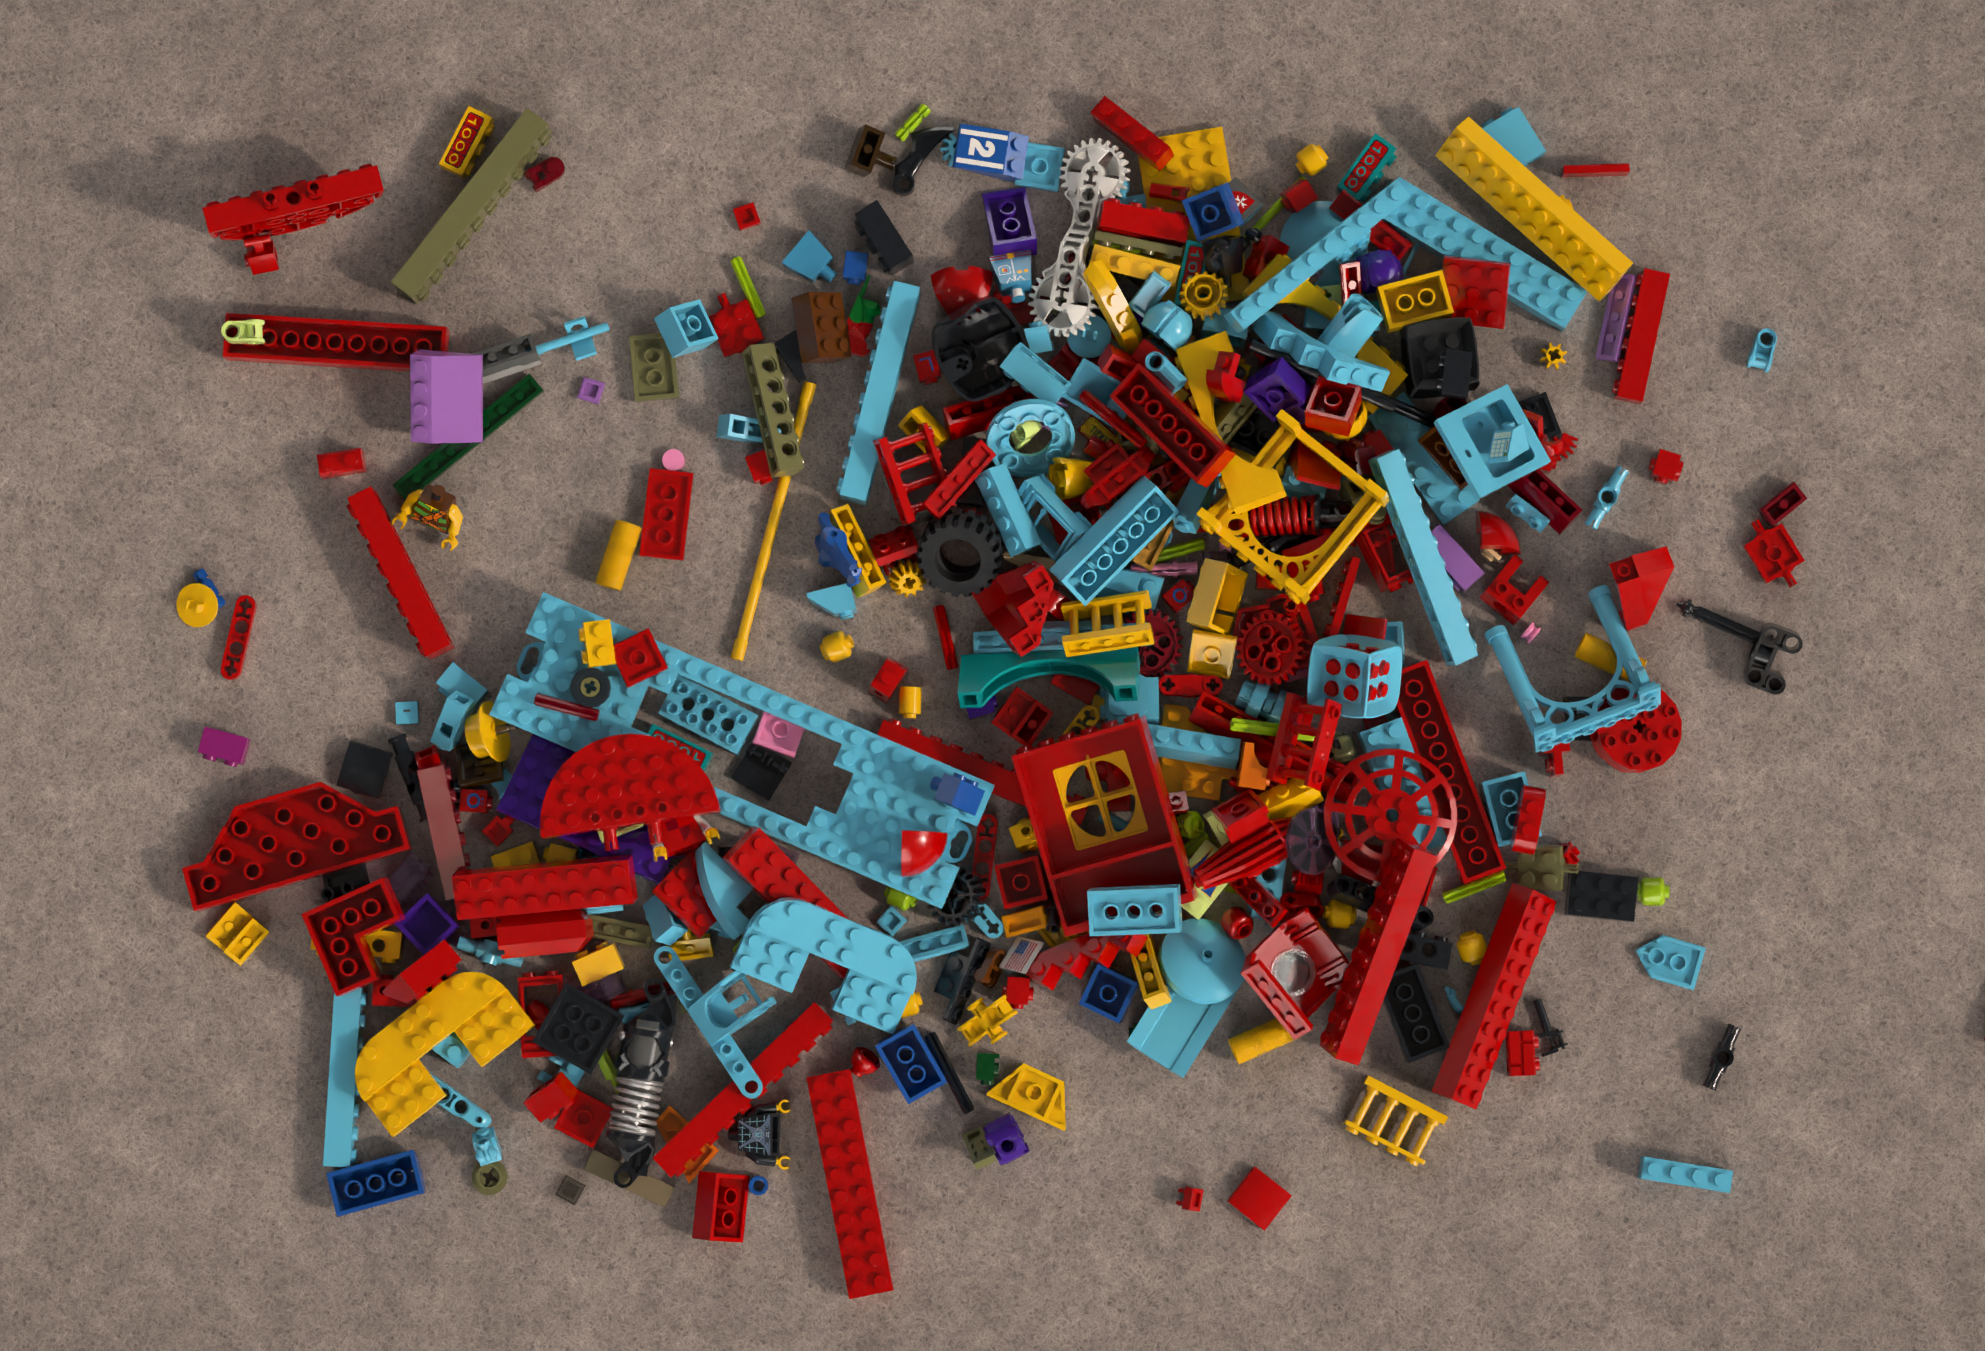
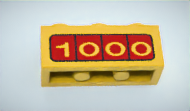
M468 106L439 162L440 167L464 180L467 175L470 176L475 168L473 162L476 156H481L485 149V144L483 143L486 137H490L495 129L493 118Z

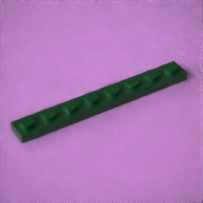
M530 373L483 411V441L544 392ZM482 442L443 443L392 486L406 500L410 493L418 489L424 490L427 485L434 482Z

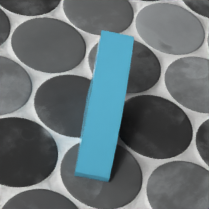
M704 842L695 850L700 886L714 917L724 931L735 940L745 931L749 920L736 907L753 889Z

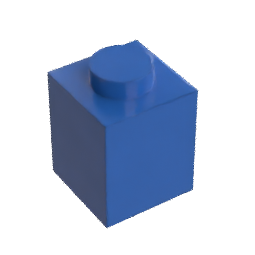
M846 251L843 280H846L847 284L858 286L860 282L865 283L868 253Z

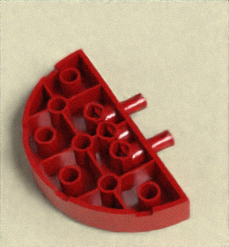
M365 164L360 166L359 170L351 172L350 169L338 171L337 175L329 177L328 174L317 176L314 181L299 180L289 187L279 185L264 193L262 190L250 193V196L244 198L233 196L228 198L227 202H209L206 204V207L202 208L208 232L213 238H217L220 235L221 240H243L259 236V234L270 233L271 237L325 224L329 217L335 215L337 219H340L369 206L374 202L373 197L376 199L382 196L384 189L378 166Z
M620 734L605 737L588 744L574 753L560 767L551 780L543 800L540 816L541 838L546 839L600 830L601 832L603 831L605 851H612L610 842H612L613 850L619 849L616 829L620 827L645 824L648 826L649 845L656 844L655 835L657 843L660 844L664 843L661 823L663 821L720 813L721 808L710 779L699 764L685 751L672 743L653 736Z

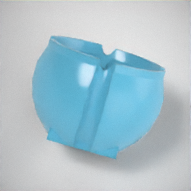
M1170 300L1151 307L1141 323L1147 331L1157 339H1163L1164 344L1174 351L1185 346L1192 334V318Z

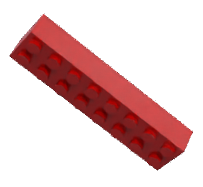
M370 486L348 497L347 499L350 504L346 505L347 509L355 520L358 519L357 529L362 537L368 539L367 549L371 556L378 559L377 569L381 576L388 579L389 583L386 586L391 596L397 597L399 602L396 603V606L401 616L407 617L409 622L406 623L410 634L414 638L417 637L419 642L415 644L420 654L433 660L454 649L455 647L394 525H392V521L377 491Z
M752 826L722 857L767 904L780 898H799L847 918L759 827ZM821 958L843 981L848 968Z
M632 854L460 870L451 876L457 920L634 904L638 898Z

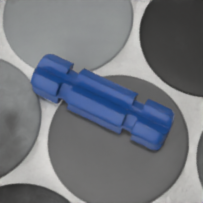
M205 569L197 570L193 574L196 582L211 588L217 597L218 609L223 607L226 602L222 595H218L220 592L212 580L207 578L208 574Z

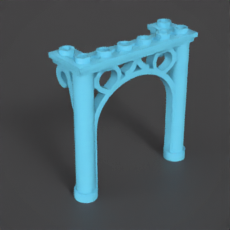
M1601 585L1592 589L1588 593V597L1615 652L1617 668L1609 684L1602 691L1588 699L1564 703L1543 697L1535 691L1529 682L1506 627L1498 625L1485 633L1487 642L1493 647L1533 736L1536 753L1539 751H1549L1560 743H1570L1575 737L1590 735L1601 727H1611L1617 721L1624 718H1634L1642 711H1652L1661 704L1660 684H1656L1655 681L1650 683L1647 672L1642 666L1611 599L1612 593L1607 585ZM1623 667L1631 684L1620 680ZM1615 688H1624L1630 692L1627 698L1619 701L1611 697V693ZM1607 697V703L1612 707L1598 712L1599 707L1604 704L1603 699ZM1537 702L1549 708L1545 717H1543ZM1557 710L1566 712L1569 715V719L1561 724H1554L1550 720ZM1577 710V714L1582 713L1587 716L1574 721L1573 711Z

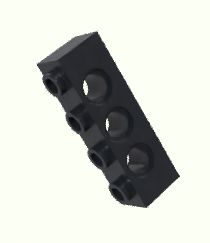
M1413 931V935L1408 934L1407 939L1411 942L1412 947L1408 952L1402 950L1399 958L1400 961L1418 963L1444 970L1448 969L1453 943L1448 942V938L1435 935L1434 939L1426 938V933ZM1426 943L1431 944L1434 949L1431 956H1425L1422 952V947Z

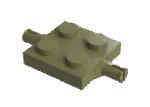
M1537 844L1534 855L1517 852V860L1504 859L1506 869L1517 870L1518 884L1531 889L1562 891L1564 889L1565 873L1578 874L1579 872L1578 864H1566L1562 845Z

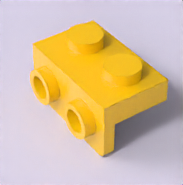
M610 619L583 622L582 628L578 629L579 640L584 642L585 650L581 651L582 663L587 664V668L615 665Z

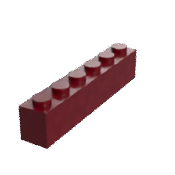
M445 762L418 767L417 774L445 900L454 898L451 876L456 871L469 870L468 867L471 866V859L469 853L465 854L463 845L467 843L464 831L460 832L459 823H462L460 811L455 810L454 802H457L456 792L454 788L451 789L449 780H452L451 769L446 767Z

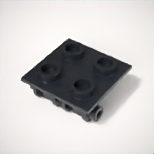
M751 744L731 778L765 799L770 800L792 762L774 751Z

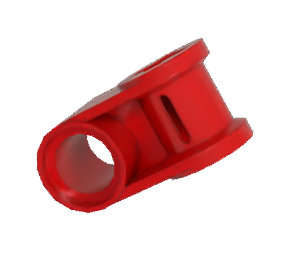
M1288 892L1280 897V903L1288 910L1282 920L1290 911L1293 915L1307 907L1315 919L1323 915L1324 909L1319 894Z

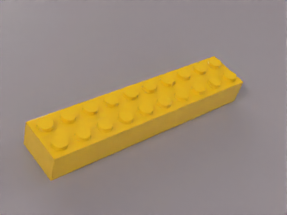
M1467 117L1453 130L1435 156L1598 301L1603 299L1614 288L1633 264L1630 259L1470 117Z

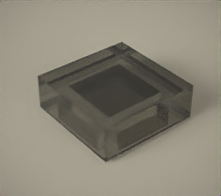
M566 1175L555 1195L576 1205L586 1185Z

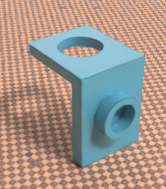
M585 316L564 323L568 335L589 328ZM576 324L583 325V327L580 330H571V328ZM592 336L571 343L576 361L597 354Z

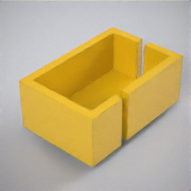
M1205 558L1200 568L1199 580L1194 589V596L1187 612L1186 622L1207 632L1230 635L1235 618L1217 614L1215 610L1237 614L1248 573L1237 569L1229 563Z

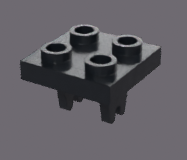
M1546 392L1518 402L1522 409L1543 416V434L1547 435V439L1562 433Z

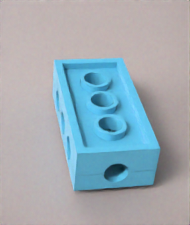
M681 675L677 676L670 695H667L658 713L671 722L739 756L759 718L757 714ZM691 699L695 702L694 708L689 711L684 710V702ZM706 710L714 711V718L710 721L703 719V713ZM726 720L734 722V727L730 731H725L722 728Z
M1180 884L1090 888L1087 891L1090 936L1180 933L1182 930ZM1152 905H1160L1163 913H1154ZM1130 906H1137L1140 909V914H1132ZM1107 907H1115L1118 912L1117 916H1111L1107 911Z

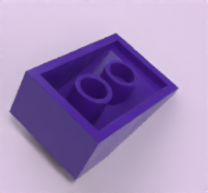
M1021 187L982 193L992 255L996 256L1031 250V256L1037 255V237L1026 188Z

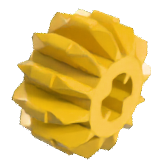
M908 559L906 564H903L899 560L898 567L892 566V573H889L888 576L889 584L898 596L903 593L904 597L907 598L909 593L916 596V590L923 591L922 584L926 583V579L921 575L923 569L918 568L917 561L912 564L911 560Z

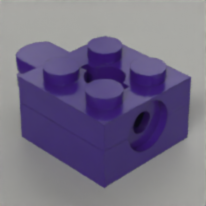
M1283 357L1250 376L1243 392L1272 422L1278 420L1276 415L1283 409L1300 424L1305 423V409L1308 404L1306 399L1311 386Z

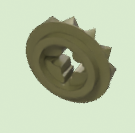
M499 1161L480 1166V1163H478L472 1172L474 1187L485 1195H493L500 1192L507 1184L508 1174L505 1166ZM494 1168L493 1176L499 1179V1181L492 1180L486 1186L487 1178L481 1172L489 1173Z

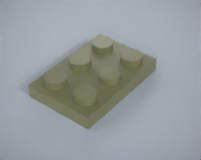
M661 333L629 336L635 402L679 398L676 357L672 358Z

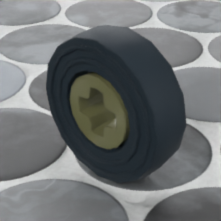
M583 668L572 678L570 686L571 695L582 706L598 707L610 695V680L600 669ZM593 681L595 682L594 686L597 688L596 691H591L590 694L586 693L585 684H590Z

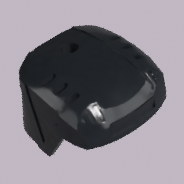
M990 296L973 300L940 319L932 328L931 333L933 350L942 372L950 386L968 401H980L1007 390L1015 379L1007 377L999 366L1020 342L1029 348L1026 336L1012 312L999 299ZM979 308L982 312L978 313L975 309ZM995 364L998 365V368H999V371H1000L999 374H997L996 371H995V368H994V365H995ZM984 370H987L988 372V380L985 379L983 372Z

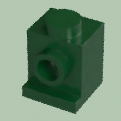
M977 1053L976 1080H980V1085H994V1076H999V1063H995V1058H999V1054Z

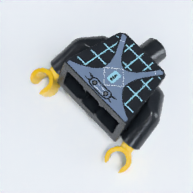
M782 1100L779 1104L773 1102L756 1105L746 1112L745 1118L738 1120V1128H729V1141H738V1150L744 1151L746 1157L757 1165L772 1167L778 1165L783 1170L788 1169V1166H781L782 1159L790 1158L786 1155L780 1156V1113L786 1114L790 1111L781 1109V1104L788 1103L789 1101Z

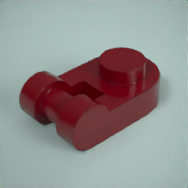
M550 157L535 167L528 169L524 175L527 180L530 179L534 191L539 192L564 175L565 166L561 159ZM543 171L546 178L540 180L537 174Z

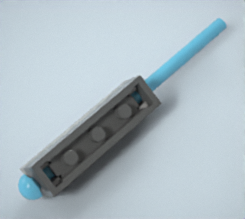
M605 322L536 346L531 334L472 354H483V384L541 365L539 355L544 352L609 331L610 329L608 323Z

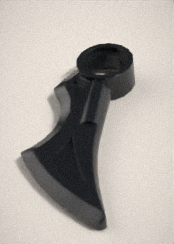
M933 127L911 134V152L903 161L895 165L893 189L898 195L908 196L913 192L915 188L913 177L933 148L950 133L954 132L953 127ZM901 179H907L910 182V187L906 190H901L897 185Z

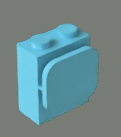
M1139 675L1138 701L1115 702L1113 697L1100 686V698H1104V705L1100 706V719H1105V722H1107L1109 717L1123 719L1128 715L1139 713V717L1146 716L1148 724L1158 725V677Z

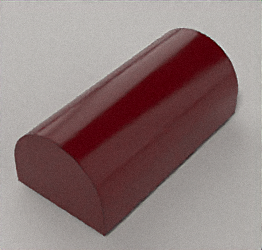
M1792 481L1761 506L1758 512L1770 526H1775L1807 500L1797 484Z

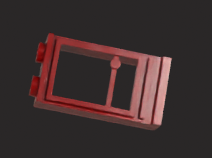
M1388 512L1381 524L1374 525L1368 522L1355 538L1381 593L1387 590L1390 593L1402 588L1401 584L1408 581V584L1414 583L1410 569L1389 578L1374 548H1378L1381 544L1396 538L1400 546ZM1389 524L1394 535L1381 541L1377 540L1372 544L1367 533Z
M558 971L544 972V976H535V972L522 973V977L517 978L519 1005L524 1011V986L557 984L558 996L563 989V976L558 975ZM532 1020V1022L539 1024L543 1023L544 1020ZM526 1033L521 1036L522 1059L557 1056L532 1042L535 1036L526 1037Z

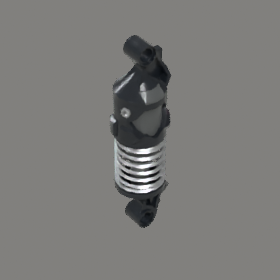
M656 978L648 980L644 985V992L650 1003L649 1007L624 1023L623 1031L619 1035L621 1040L620 1050L615 1058L614 1068L617 1075L615 1080L619 1084L614 1089L619 1091V1093L612 1096L614 1099L622 1102H613L611 1104L614 1108L620 1110H612L610 1112L612 1116L617 1118L608 1120L612 1125L607 1127L606 1136L622 1153L625 1162L614 1174V1182L620 1188L629 1187L638 1176L647 1177L649 1162L656 1152V1131L641 1127V1125H657L656 1121L643 1119V1117L657 1118L659 1115L655 1112L645 1111L644 1108H660L659 1105L653 1103L654 1101L661 1100L660 1096H656V1093L663 1091L659 1086L664 1085L665 1077L668 1076L670 1066L668 1056L670 1047L673 1044V1039L671 1038L672 1031L676 1025L674 1012L676 996L668 995L663 982ZM652 982H657L660 985L661 990L657 995H652L648 991V986ZM622 1171L628 1172L630 1175V1181L627 1184H622L618 1180V1174Z

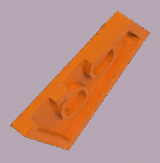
M670 1105L656 1120L657 1127L666 1143L689 1123ZM706 1144L701 1149L703 1154L695 1162L690 1160L684 1165L687 1169L683 1173L689 1184L699 1174V1171H702L720 1151L715 1145L709 1146Z

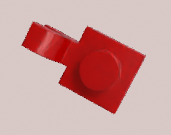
M497 815L482 832L499 847L514 832L510 825L516 819L507 815L502 819Z

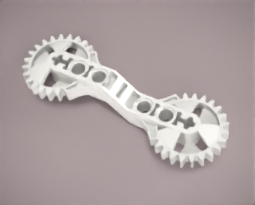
M1090 138L1089 144L1081 140L1082 147L1074 145V153L1067 151L1070 158L1062 159L1067 165L1066 167H1060L1065 174L1059 176V178L1066 181L1061 187L1067 189L1064 195L1073 207L1072 223L1060 243L1056 262L1051 267L1042 271L1043 280L1036 278L1039 285H1032L1035 294H1029V297L1034 298L1033 302L1028 303L1029 306L1034 307L1030 314L1037 316L1034 322L1042 321V325H1046L1048 323L1045 319L1053 308L1060 311L1057 317L1048 324L1050 335L1054 332V335L1060 337L1061 334L1069 337L1070 332L1073 335H1077V328L1085 331L1083 324L1091 325L1092 323L1088 318L1090 316H1097L1092 310L1098 309L1099 306L1094 304L1096 300L1083 277V272L1086 270L1087 251L1094 240L1100 204L1104 200L1107 201V198L1115 199L1116 195L1122 197L1120 189L1127 190L1123 183L1124 181H1130L1125 176L1126 173L1131 172L1130 169L1124 167L1129 163L1128 160L1122 159L1125 153L1122 151L1118 152L1120 147L1117 145L1112 146V142L1108 140L1104 144V140L1101 138L1097 140V143L1095 139ZM1108 152H1111L1113 157L1108 165L1104 167L1099 164L1100 160ZM1071 169L1080 170L1081 173L1071 172ZM1098 171V174L1092 177V173H1096ZM1108 175L1119 176V179L1110 178ZM1094 191L1093 199L1088 201V193ZM1089 212L1090 219L1084 222L1083 217ZM1074 252L1075 260L1069 263V255ZM1071 274V282L1065 285V277ZM1040 296L1050 297V300L1040 299ZM1067 299L1066 303L1061 304V300ZM1078 302L1088 303V307L1077 304Z

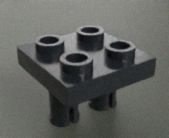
M365 863L322 875L325 888L321 892V897L325 901H332L370 884Z

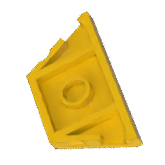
M1023 1063L987 1092V1096L1063 1131L1066 1129L1065 1087L1062 1080Z

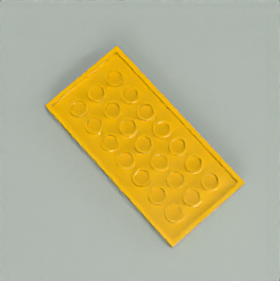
M1222 127L1159 137L1171 147L1174 157L1160 172L1138 156L1143 191L1146 196V207L1148 209L1151 206L1163 208V212L1181 211L1185 213L1184 216H1187L1183 203L1149 197L1151 182L1188 187L1190 192L1187 193V198L1231 181ZM1172 190V196L1178 197L1179 191ZM1189 222L1187 240L1198 242ZM1237 226L1202 241L1223 235L1241 236L1240 228ZM1186 243L1182 246L1181 257L1176 256V259H1169L1163 257V253L1154 252V257L1181 264L1182 266ZM1244 253L1242 271L1231 275L1232 287L1228 288V292H1226L1229 295V300H1226V303L1243 301L1245 299L1241 293L1248 287L1249 282L1248 278L1242 275L1245 269ZM1179 276L1176 287L1170 286L1161 298L1162 302L1170 300L1174 303Z

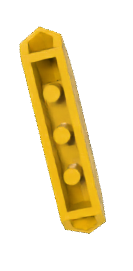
M1101 260L1094 261L1083 272V277L1118 344L1125 352L1133 354L1143 340L1140 326L1110 271Z

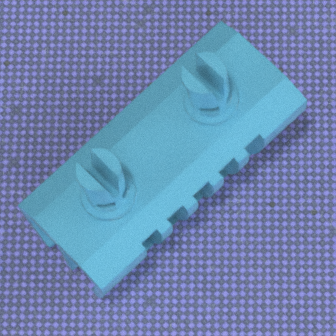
M1351 294L1317 340L1342 353L1355 357L1368 338L1376 336L1374 331H1380L1379 324L1383 317L1362 295Z

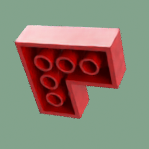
M388 878L378 879L301 914L336 997L344 996L382 979V975L365 937L406 919Z

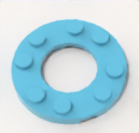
M1042 399L1021 400L1005 407L993 418L986 434V444L996 454L992 459L994 464L998 466L1005 463L1009 473L1018 477H1035L1039 474H1047L1050 464L1055 462L1052 459L1055 457H1069L1075 443V431L1070 416L1057 404ZM1028 420L1041 421L1052 432L1048 445L1041 451L1033 454H1023L1015 451L1009 443L1010 433L1016 429L1018 424H1023Z

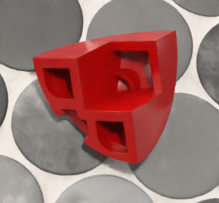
M952 266L931 274L935 295L948 315L973 300L988 296L993 280V272L976 266H968L967 270H955V267Z
M1476 511V533H1480V549H1498L1499 555H1521L1518 538L1506 521L1495 514Z
M902 830L901 877L915 876L928 870L941 857L946 847L948 833Z

